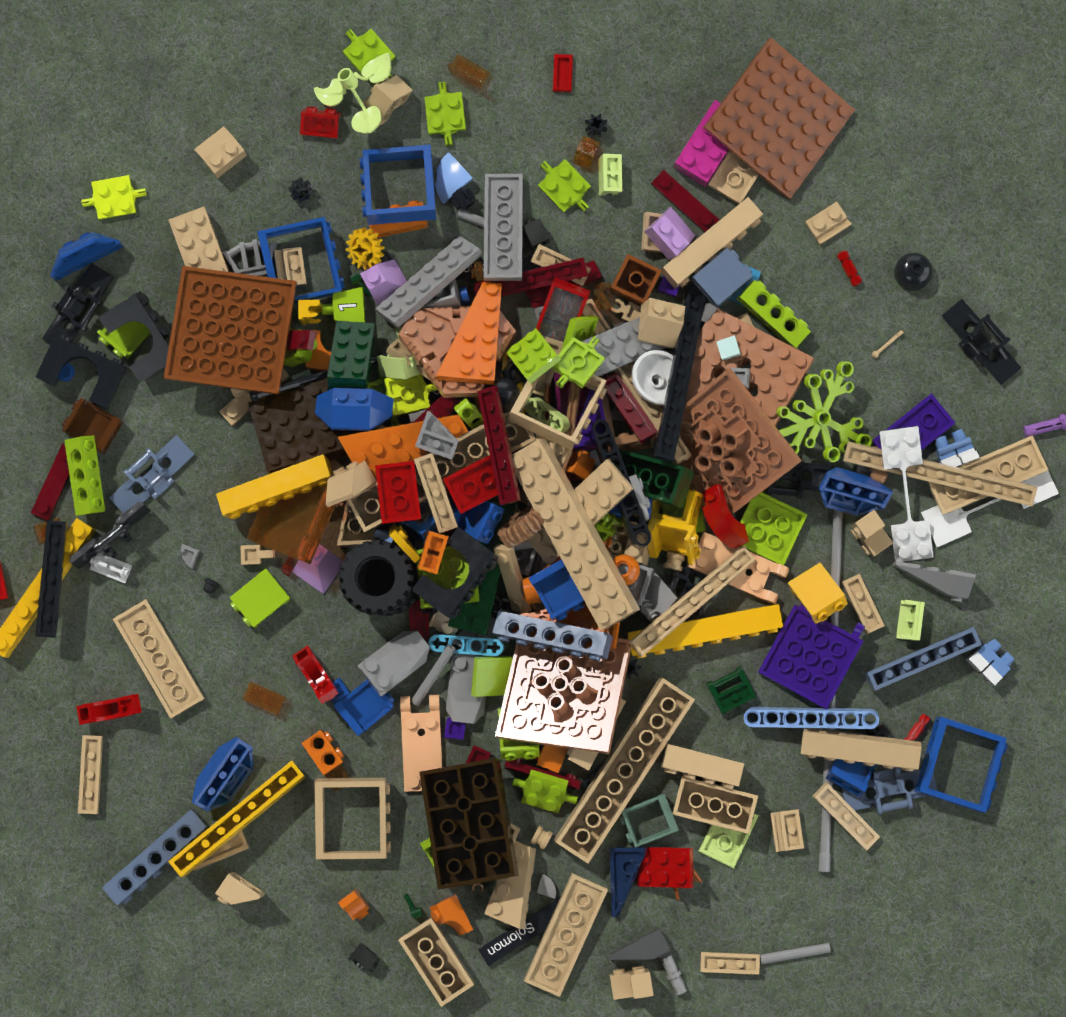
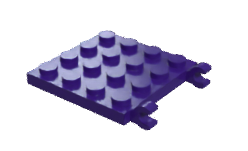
M794 604L758 672L827 709L864 642L859 637L865 626L857 623L854 631L850 634L826 620L815 624L811 615L802 604L800 607Z

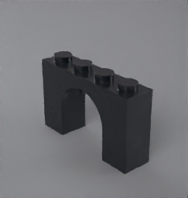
M141 291L133 294L98 317L108 333L116 331L130 321L140 322L150 330L153 337L151 351L144 358L130 366L140 382L166 367L171 336L167 327L163 326L160 322L159 314L150 306L148 297Z
M54 335L36 378L55 387L66 364L74 359H87L96 365L99 375L89 401L108 410L127 368L123 366L124 362L116 358L113 361L107 359L106 354L98 350L95 353L89 351V347L82 343L73 344L70 342L71 339L64 335H60V337Z
M460 527L455 530L447 543L466 558L469 565V574L466 581L455 589H444L423 574L412 589L418 596L452 620L461 614L462 606L465 602H469L474 596L473 591L477 586H481L484 583L485 575L489 570L495 568L499 556Z

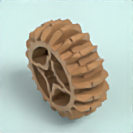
M530 505L505 521L497 534L502 543L507 547H514L530 539V537L544 527V521L541 515Z

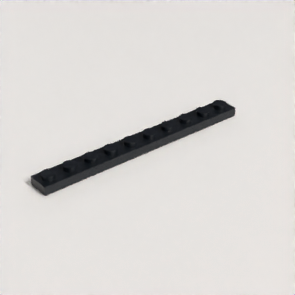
M691 285L686 290L683 305L685 306L684 323L675 345L653 458L672 463L675 458L706 296L699 288Z

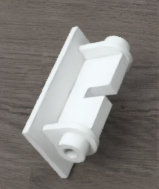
M100 553L95 557L93 556L90 561V570L122 583H126L132 569V565L107 555L103 556Z

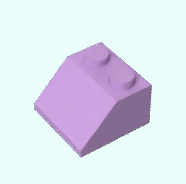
M671 207L644 231L668 260L676 257L690 244L695 236Z

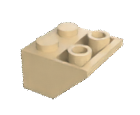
M630 521L632 525H638V523ZM624 523L622 527L614 524L612 529H615V534L610 536L612 544L608 551L610 556L616 557L627 554L634 557L639 565L647 566L649 560L648 546L642 549L633 547ZM638 534L636 537L637 541L644 544V536Z

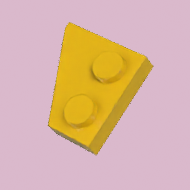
M393 523L389 527V536L415 563L420 559V556L408 539L407 531L401 525L397 526Z

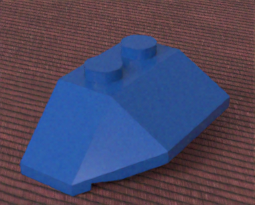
M90 232L80 236L79 240L75 242L69 241L63 245V248L59 249L50 275L57 281L123 248V245L119 240L95 232L91 234Z
M332 388L317 396L315 415L331 430L371 431L392 418L394 399L373 389Z
M838 467L827 471L819 486L825 507L855 516L867 514L877 509H884L893 494L892 490L869 476Z
M238 737L218 747L196 779L192 803L207 812L231 803L253 771V747Z

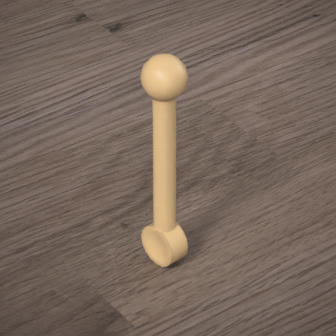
M900 330L880 349L873 351L872 357L878 358L879 354L904 332Z

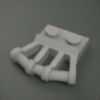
M257 239L248 243L239 242L237 246L229 251L225 250L222 252L233 268L234 273L268 277L266 267L261 262L259 251L261 246L260 241ZM274 241L268 242L272 263L277 244ZM254 249L257 266L249 268L246 251ZM241 252L244 269L239 270L232 257Z

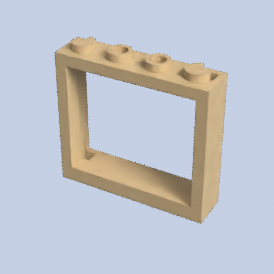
M552 368L549 369V370H551V371H553V372L558 373L557 371H555V370L552 369ZM593 375L586 383L585 387L594 390L595 393L572 436L522 414L541 376L531 384L527 380L510 411L508 421L569 450H572L575 444L579 445L583 437L581 434L582 430H587L591 419H589L591 413H596L599 407L597 403L599 398L603 399L607 389L604 388L606 380Z
M316 778V859L387 858V853H391V841H387V834L391 833V822H387V814H390V802H387V795H390V783H386V778ZM379 787L380 851H325L324 788Z

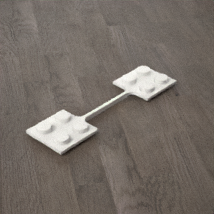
M914 426L880 431L884 470L900 468L902 470L908 518L903 524L891 525L895 561L904 562L933 558L929 520L913 521L911 519L906 480L907 467L923 464L919 428Z
M1048 471L1021 482L1037 486L1038 489L1033 505L1059 494ZM994 499L969 511H963L960 508L943 516L938 506L925 510L921 514L924 520H929L931 536L936 547H939L972 532L966 519L968 514L1002 499ZM1021 504L1023 509L1030 507L1028 505Z

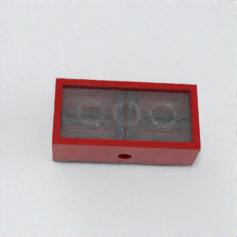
M556 277L554 278L536 325V329L544 339L547 336L564 342L570 318L581 317L590 290Z

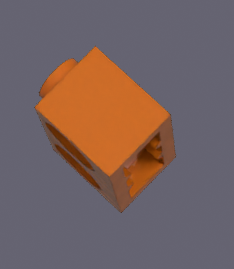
M584 450L573 451V455L569 458L565 470L569 481H584L590 475L596 460L591 458L590 454Z
M428 531L418 569L434 574L438 573L448 536Z
M320 730L302 742V745L322 774L326 775L344 762L342 759L344 754L339 747L334 748L331 743L333 738L329 732ZM317 738H322L324 741V746L321 749H317L314 746V741ZM327 754H333L335 757V762L332 765H328L325 762Z

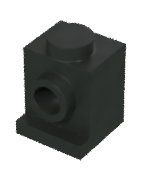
M362 942L348 958L349 961L352 959L356 960L354 964L361 970L367 969L371 972L379 964L376 961L379 956Z

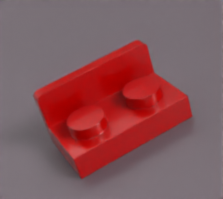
M306 107V109L301 111L300 135L338 138L341 113L336 112V109L326 108L325 111H321L317 107Z

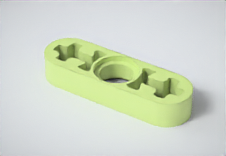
M539 397L529 398L525 405V410L530 416L562 433L568 431L570 422L565 415ZM546 410L549 412L548 420L545 418Z

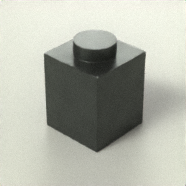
M533 218L525 222L523 231L532 250L537 249L539 244L545 245L550 243V238L540 218L537 220Z

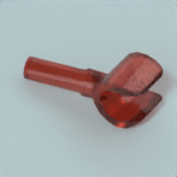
M294 548L291 549L288 559L281 567L282 573L287 576L294 570V567L290 565L296 551Z

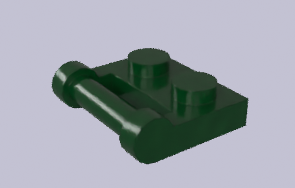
M741 666L713 682L709 681L706 683L721 714L756 697ZM740 678L742 683L718 694L717 688Z

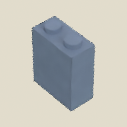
M728 247L692 278V282L717 308L753 277L751 269L746 264L743 265L738 260L740 259L738 254L734 250L730 251Z

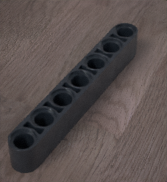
M602 419L595 421L590 428V435L601 464L606 459L615 462L618 470L631 484L608 422ZM595 427H603L604 434H598ZM602 444H608L611 447V452H605L602 449ZM633 489L624 497L631 501V507H626L623 504V499L617 504L632 546L642 549L650 543L651 534ZM630 516L638 519V525L630 523ZM638 534L644 536V544L637 541L636 537Z

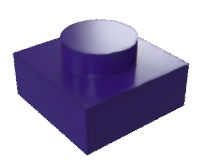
M663 275L658 292L676 298L679 287L675 289Z
M447 718L444 737L464 740L466 723L455 722L451 718Z

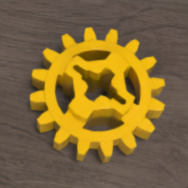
M364 227L354 230L352 234L348 235L351 240L346 241L349 247L345 250L350 252L347 257L353 259L352 264L358 263L357 268L363 267L364 270H367L382 262L380 258L384 254L381 250L385 249V247L380 245L383 240L377 239L378 233L372 234L373 229L367 230Z

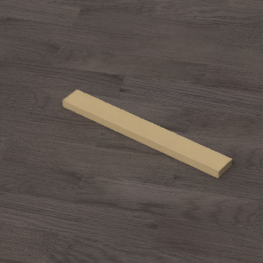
M743 545L628 643L640 657H643L756 561V559Z

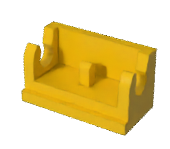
M298 300V319L302 326L321 322V319H313L318 316V313L322 312L320 300Z

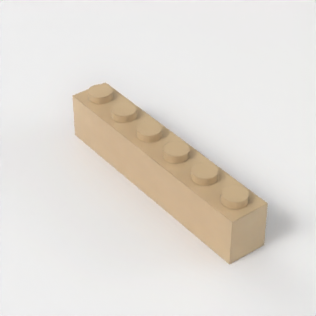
M747 197L662 268L661 273L675 289L679 286L683 288L690 282L689 278L702 270L705 264L718 256L717 254L722 250L724 251L727 247L730 249L733 246L732 242L734 240H741L747 234L746 230L750 227L752 229L757 227L761 223L760 218L763 213Z
M803 728L801 754H804L807 758L819 756L824 757L828 761L842 759L846 763H855L857 761L863 762L867 766L879 764L888 769L902 767L905 771H914V769L919 770L922 746L921 742L819 728Z

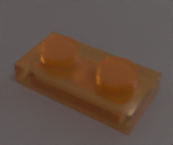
M253 682L249 683L243 700L279 715L286 699L285 696Z

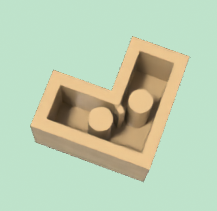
M396 75L392 78H386L381 84L377 83L371 89L372 94L365 99L363 104L366 109L376 106L380 110V126L388 120L395 108L406 102L413 90Z
M875 510L850 526L852 528L850 530L852 536L856 540L859 539L863 544L861 548L867 556L871 555V557H874L893 544L883 529L885 524Z
M644 966L632 967L633 971L625 972V969L613 970V974H609L613 999L629 997L637 999L654 996L649 969H645Z

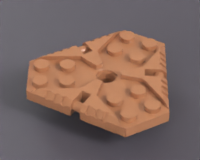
M471 306L459 307V309H452V307L420 308L406 321L398 334L399 340L418 365L421 363L424 365V373L443 398L478 397L477 391L484 389L487 385L436 380V374ZM501 311L499 315L496 362L501 361L516 335V330Z

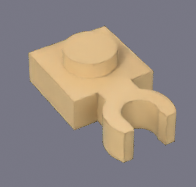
M621 299L615 300V303L620 305L619 309L611 308L613 314H623L621 320L625 322L639 318L641 313V306L630 301L628 306H626Z

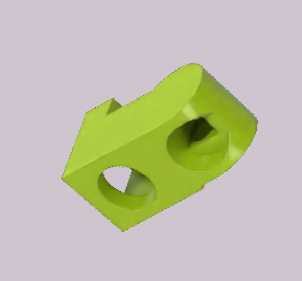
M467 398L454 407L459 416L472 430L483 424L481 411ZM479 418L477 422L472 423L474 419Z

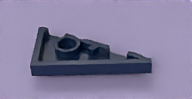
M647 847L609 848L612 917L620 915L647 852Z

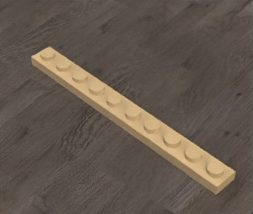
M587 300L581 317L588 315L599 317L594 336L610 330L611 328L593 300ZM630 363L614 370L656 430L659 431L663 410L660 405L646 401L635 389L632 381V368L634 364ZM680 436L673 464H679L692 456Z
M848 441L843 461L902 475L900 468L884 470L882 449ZM922 459L923 464L909 466L906 469V476L1028 506H1033L1038 489L1037 486Z

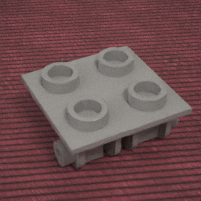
M655 573L651 577L643 605L639 606L649 622L652 623L671 607L678 598Z

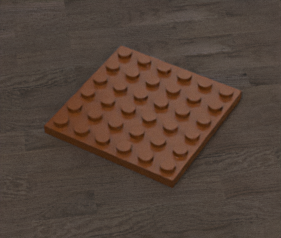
M769 38L704 125L703 129L785 198L791 199L855 109L775 40Z
M182 266L164 379L279 395L297 282Z

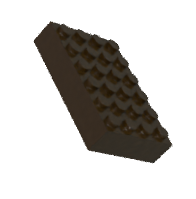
M327 378L281 392L279 395L274 394L261 398L259 402H248L268 474L323 454L329 461L348 456L338 436L366 432L359 430H331L315 415L317 396L328 391Z
M492 758L419 772L438 890L518 877L519 873L500 759Z

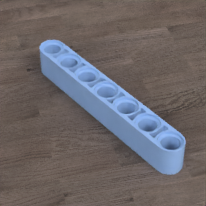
M750 707L744 714V722L749 727L873 729L879 724V714L874 709ZM751 712L756 713L758 720L752 722L748 719L747 715ZM775 713L778 719L775 722H770L767 719V715ZM794 713L797 716V720L789 722L786 718L787 714ZM813 713L816 715L817 720L812 723L808 722L806 715ZM828 714H834L837 719L835 722L829 723L825 717ZM846 715H855V722L848 723L845 720ZM866 715H874L876 717L875 722L867 723L865 721Z

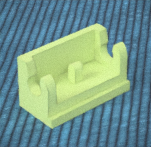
M602 154L598 159L599 196H605L609 193L617 195L619 192H622V154Z
M389 354L387 356H377L381 377L408 379L420 373L417 370L416 361L413 357H409L410 366H407V360L404 357L396 358Z
M901 600L896 634L897 639L920 641L925 602Z

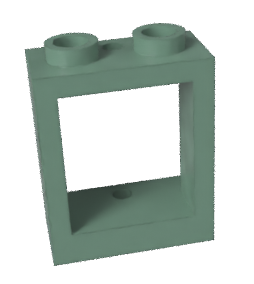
M664 793L625 808L619 816L622 826L626 825L629 833L626 834L627 840L635 848L679 831ZM658 801L668 829L637 840L627 813Z

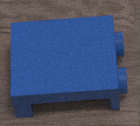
M489 500L460 514L454 502L451 506L457 526L476 540L488 544L493 537L494 531L502 519V514L505 510Z
M562 559L528 578L542 600L551 620L561 621L568 616L567 613L574 610L576 612L585 607V601Z
M366 680L344 699L337 702L334 707L356 735L360 736L395 707L393 705L395 700L388 692L380 697L368 680Z
M835 759L827 773L826 779L855 796L861 797L866 792L867 783L877 764L867 766L863 762L846 763L842 759Z

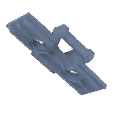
M177 435L156 454L147 448V452L128 470L125 469L123 471L129 479L109 497L123 513L137 502L144 503L150 496L154 499L158 498L175 482L172 476L195 455ZM153 458L155 460L152 465L153 467L143 477L140 476L136 479L133 475ZM164 458L171 460L172 463L169 468L165 469L161 466V461ZM136 484H141L143 487V492L139 495L133 492V487Z
M901 767L873 771V779H869L867 783V788L872 787L876 791V795L872 799H868L865 793L861 797H857L842 788L844 800L854 810L876 806L878 815H881L882 812L906 807L911 809L913 808L912 799L927 795L915 792L921 769L900 773ZM933 772L929 788L937 791ZM911 780L914 786L911 791L905 789L904 781ZM904 793L905 800L881 804L880 798Z

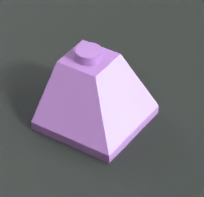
M395 259L376 264L360 273L377 306L407 282Z
M312 539L300 556L292 573L324 594L340 572V565L343 560Z

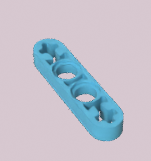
M438 634L433 635L429 639V647L435 652H443L446 648L445 645H440L439 649H437L436 645H433V641H437V638L441 642H447L446 638H449L448 644L452 645L453 640L459 639L462 642V647L454 652L458 654L499 656L504 651L503 642L493 638ZM475 640L481 643V649L478 652L471 649V643ZM484 641H488L486 645H494V642H497L500 650H496V653H494L493 649H486L487 653H484Z

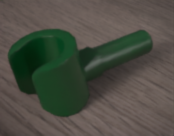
M356 273L350 276L353 286L360 284L366 295H371L360 274Z
M408 893L405 894L404 898L409 906L411 916L414 919L422 918L421 907L414 908Z

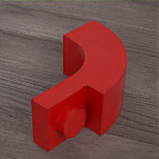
M716 484L703 491L706 506L702 507L703 513L718 539L733 549L749 542L745 524L738 522L728 509L722 485Z
M308 645L292 655L296 665L308 680L321 704L332 700L338 694L331 678Z
M139 694L76 706L79 725L142 713Z

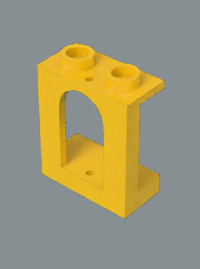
M688 490L682 518L659 514L661 502L652 500L651 516L647 522H650L651 518L654 517L693 525L696 529L704 495L694 490Z

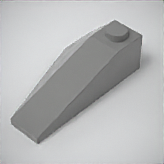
M893 562V567L941 594L951 597L950 600L955 602H962V599H968L976 574L955 570L942 572L941 569L936 567H926L925 569L922 568V565Z

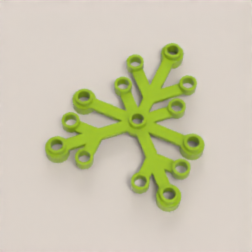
M847 361L839 362L836 366L837 375L834 381L833 371L829 369H823L820 376L818 374H808L805 377L804 384L810 389L814 409L806 405L803 400L794 401L793 409L798 412H804L811 416V418L805 420L791 412L788 407H778L776 411L778 417L787 418L796 423L779 430L783 437L796 433L793 442L789 443L791 447L794 446L796 454L799 452L801 442L805 448H813L819 431L821 432L825 447L823 457L828 462L839 460L840 452L845 453L844 446L847 445L849 439L858 444H861V439H863L862 445L871 446L872 438L870 435L857 434L851 431L862 428L863 420L861 418L853 417L849 423L841 425L832 420L829 409L836 396L843 393H851L854 390L852 382H842L844 377L852 375L854 371L852 363ZM822 380L825 381L828 391L823 405L818 391ZM813 426L809 436L804 437L808 427ZM828 427L839 433L841 441L839 449L833 447Z

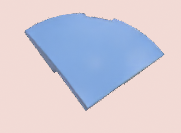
M449 152L440 161L436 170L435 187L438 197L445 204L453 198L452 194L457 189L464 187L473 180L470 174Z

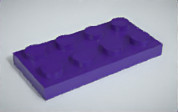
M931 393L886 430L918 426L922 450L953 426L955 421ZM880 435L872 440L875 447L881 449Z

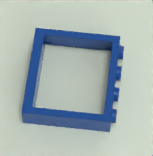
M431 145L363 150V158H360V169H364V174H360L361 185H365V190H361L362 202L366 201V206L362 207L363 217H367L368 225L436 220ZM424 158L427 205L372 210L370 163Z
M325 217L257 231L267 276L276 278L267 239L321 227L335 288L296 296L294 304H298V300H316L330 297L334 293L342 292L341 288H345L343 277L338 276L337 270H340L338 258L334 259L333 252L336 251L334 240L330 241L329 233H332L330 222H326Z
M936 717L915 792L979 813H986V810H989L991 806V792L995 790L997 785L995 778L1002 767L1001 757L1007 749V738L944 717ZM946 726L996 742L979 804L929 788Z

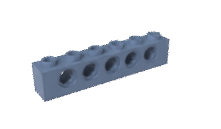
M498 611L492 632L498 637V640L503 642L513 640L516 641V644L527 646V643L533 644L537 649L545 650L546 647L552 648L553 652L563 654L564 651L571 652L570 655L582 658V655H586L594 661L607 660L613 639L606 632ZM515 626H519V630L516 633H512V629ZM537 629V634L534 637H530V633ZM555 633V638L552 641H548L549 635ZM574 637L573 643L567 645L568 638ZM592 641V646L585 649L586 642Z
M972 627L864 674L871 690L876 691L982 644L975 628Z
M191 809L106 883L102 889L116 905L121 903L127 904L133 898L132 893L136 890L139 892L148 885L146 882L151 877L155 879L163 872L161 868L165 864L170 866L168 861L188 846L195 838L204 833L205 829L209 826L194 809ZM184 827L191 829V836L189 838L184 837L182 834ZM169 840L176 842L177 846L174 851L169 850L167 847ZM154 853H159L162 857L159 864L153 861ZM140 866H144L147 870L144 877L138 874ZM125 879H129L132 883V887L129 890L123 887Z

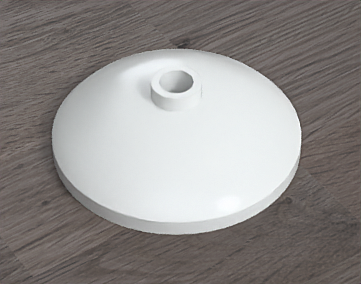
M652 350L642 354L632 368V381L635 389L641 397L655 405H664L673 355L665 351Z

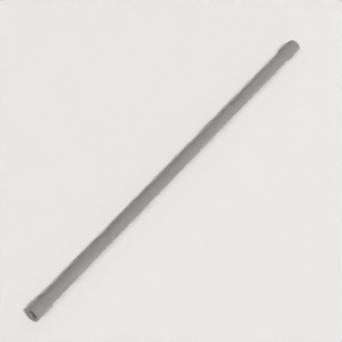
M833 509L831 577L840 588L843 512ZM839 611L829 616V623L839 627ZM836 694L828 708L836 707ZM826 715V721L829 723L835 722V715ZM825 728L827 730L835 731V728ZM824 759L823 784L826 782L832 787L833 782L827 780L826 776L833 761ZM823 807L818 871L830 872L831 815Z

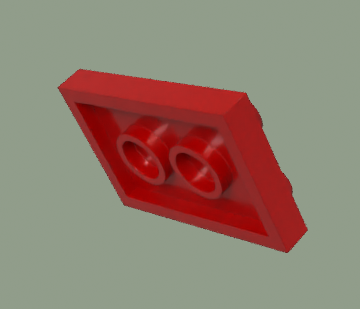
M490 455L443 478L460 514L498 495Z
M414 461L375 465L382 524L421 520Z
M647 847V852L637 873V887L694 888L693 848Z

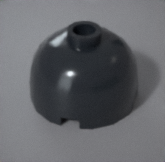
M908 253L902 256L894 268V277L897 283L909 291H918L924 288L930 282L933 274L931 262L920 253Z
M497 377L494 380V385L487 384L485 388L498 387L503 413H508L512 410L518 399L520 390L513 380L506 377Z

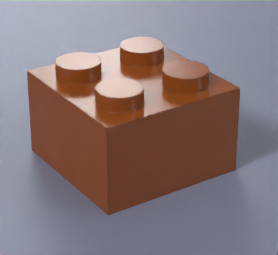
M627 254L611 286L610 292L641 306L649 299L662 270Z

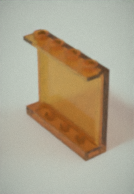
M316 486L310 492L294 494V497L291 499H280L272 506H261L257 511L252 527L249 529L247 539L311 564L336 504L328 508L326 506L327 486Z

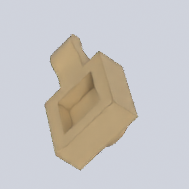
M261 545L241 546V565L262 564L261 559L275 558V550H261Z

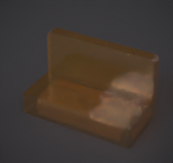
M459 54L453 63L448 65L449 72L479 89H482L490 75L489 71Z

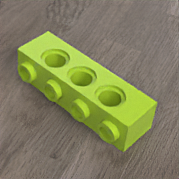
M751 281L736 299L779 339L797 348L811 332L808 329V324L802 319L798 320L794 316L795 313L787 306L784 307L780 303L781 300L775 294H770L765 290L767 287L761 281ZM758 296H762L764 298L765 302L763 306L757 303ZM773 308L778 311L776 319L771 316ZM787 321H789L792 324L791 331H787L785 329V323Z
M82 436L64 440L75 515L106 512L95 437Z

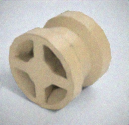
M667 552V561L663 567L682 572L681 564L685 560V556Z
M539 826L530 843L538 844L544 850L553 833L550 831L546 832L543 830V827Z

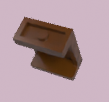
M81 397L80 400H76L73 404V411L70 417L67 416L63 421L62 431L74 438L94 436L96 450L105 455L123 421Z

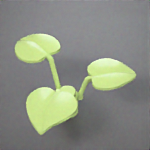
M385 53L368 62L362 69V76L357 72L353 74L349 68L342 69L338 73V78L333 79L328 88H314L317 98L325 106L333 107L342 102L343 95L347 93L346 89L351 90L363 110L354 115L351 123L353 129L361 134L373 132L381 122V112L376 106L366 109L355 88L358 86V79L365 82L370 80L373 84L384 81L391 72V56L389 53Z

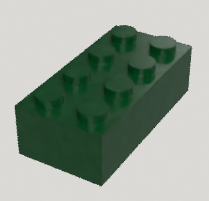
M336 321L327 375L328 390L332 388L368 389L375 343V323Z
M619 449L628 476L637 475V478L641 479L644 487L642 490L644 497L681 509L683 508L694 475L692 470Z

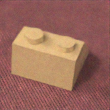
M224 126L194 149L216 178H219L247 156L245 150Z
M653 298L646 300L641 305L637 341L674 349L684 323L685 306Z
M354 461L347 465L346 469L340 467L333 471L334 475L327 482V508L356 496L376 482L366 461L361 463Z
M231 872L226 876L215 893L219 896L217 899L225 905L228 903L232 905L257 900L265 895L263 891L235 872Z

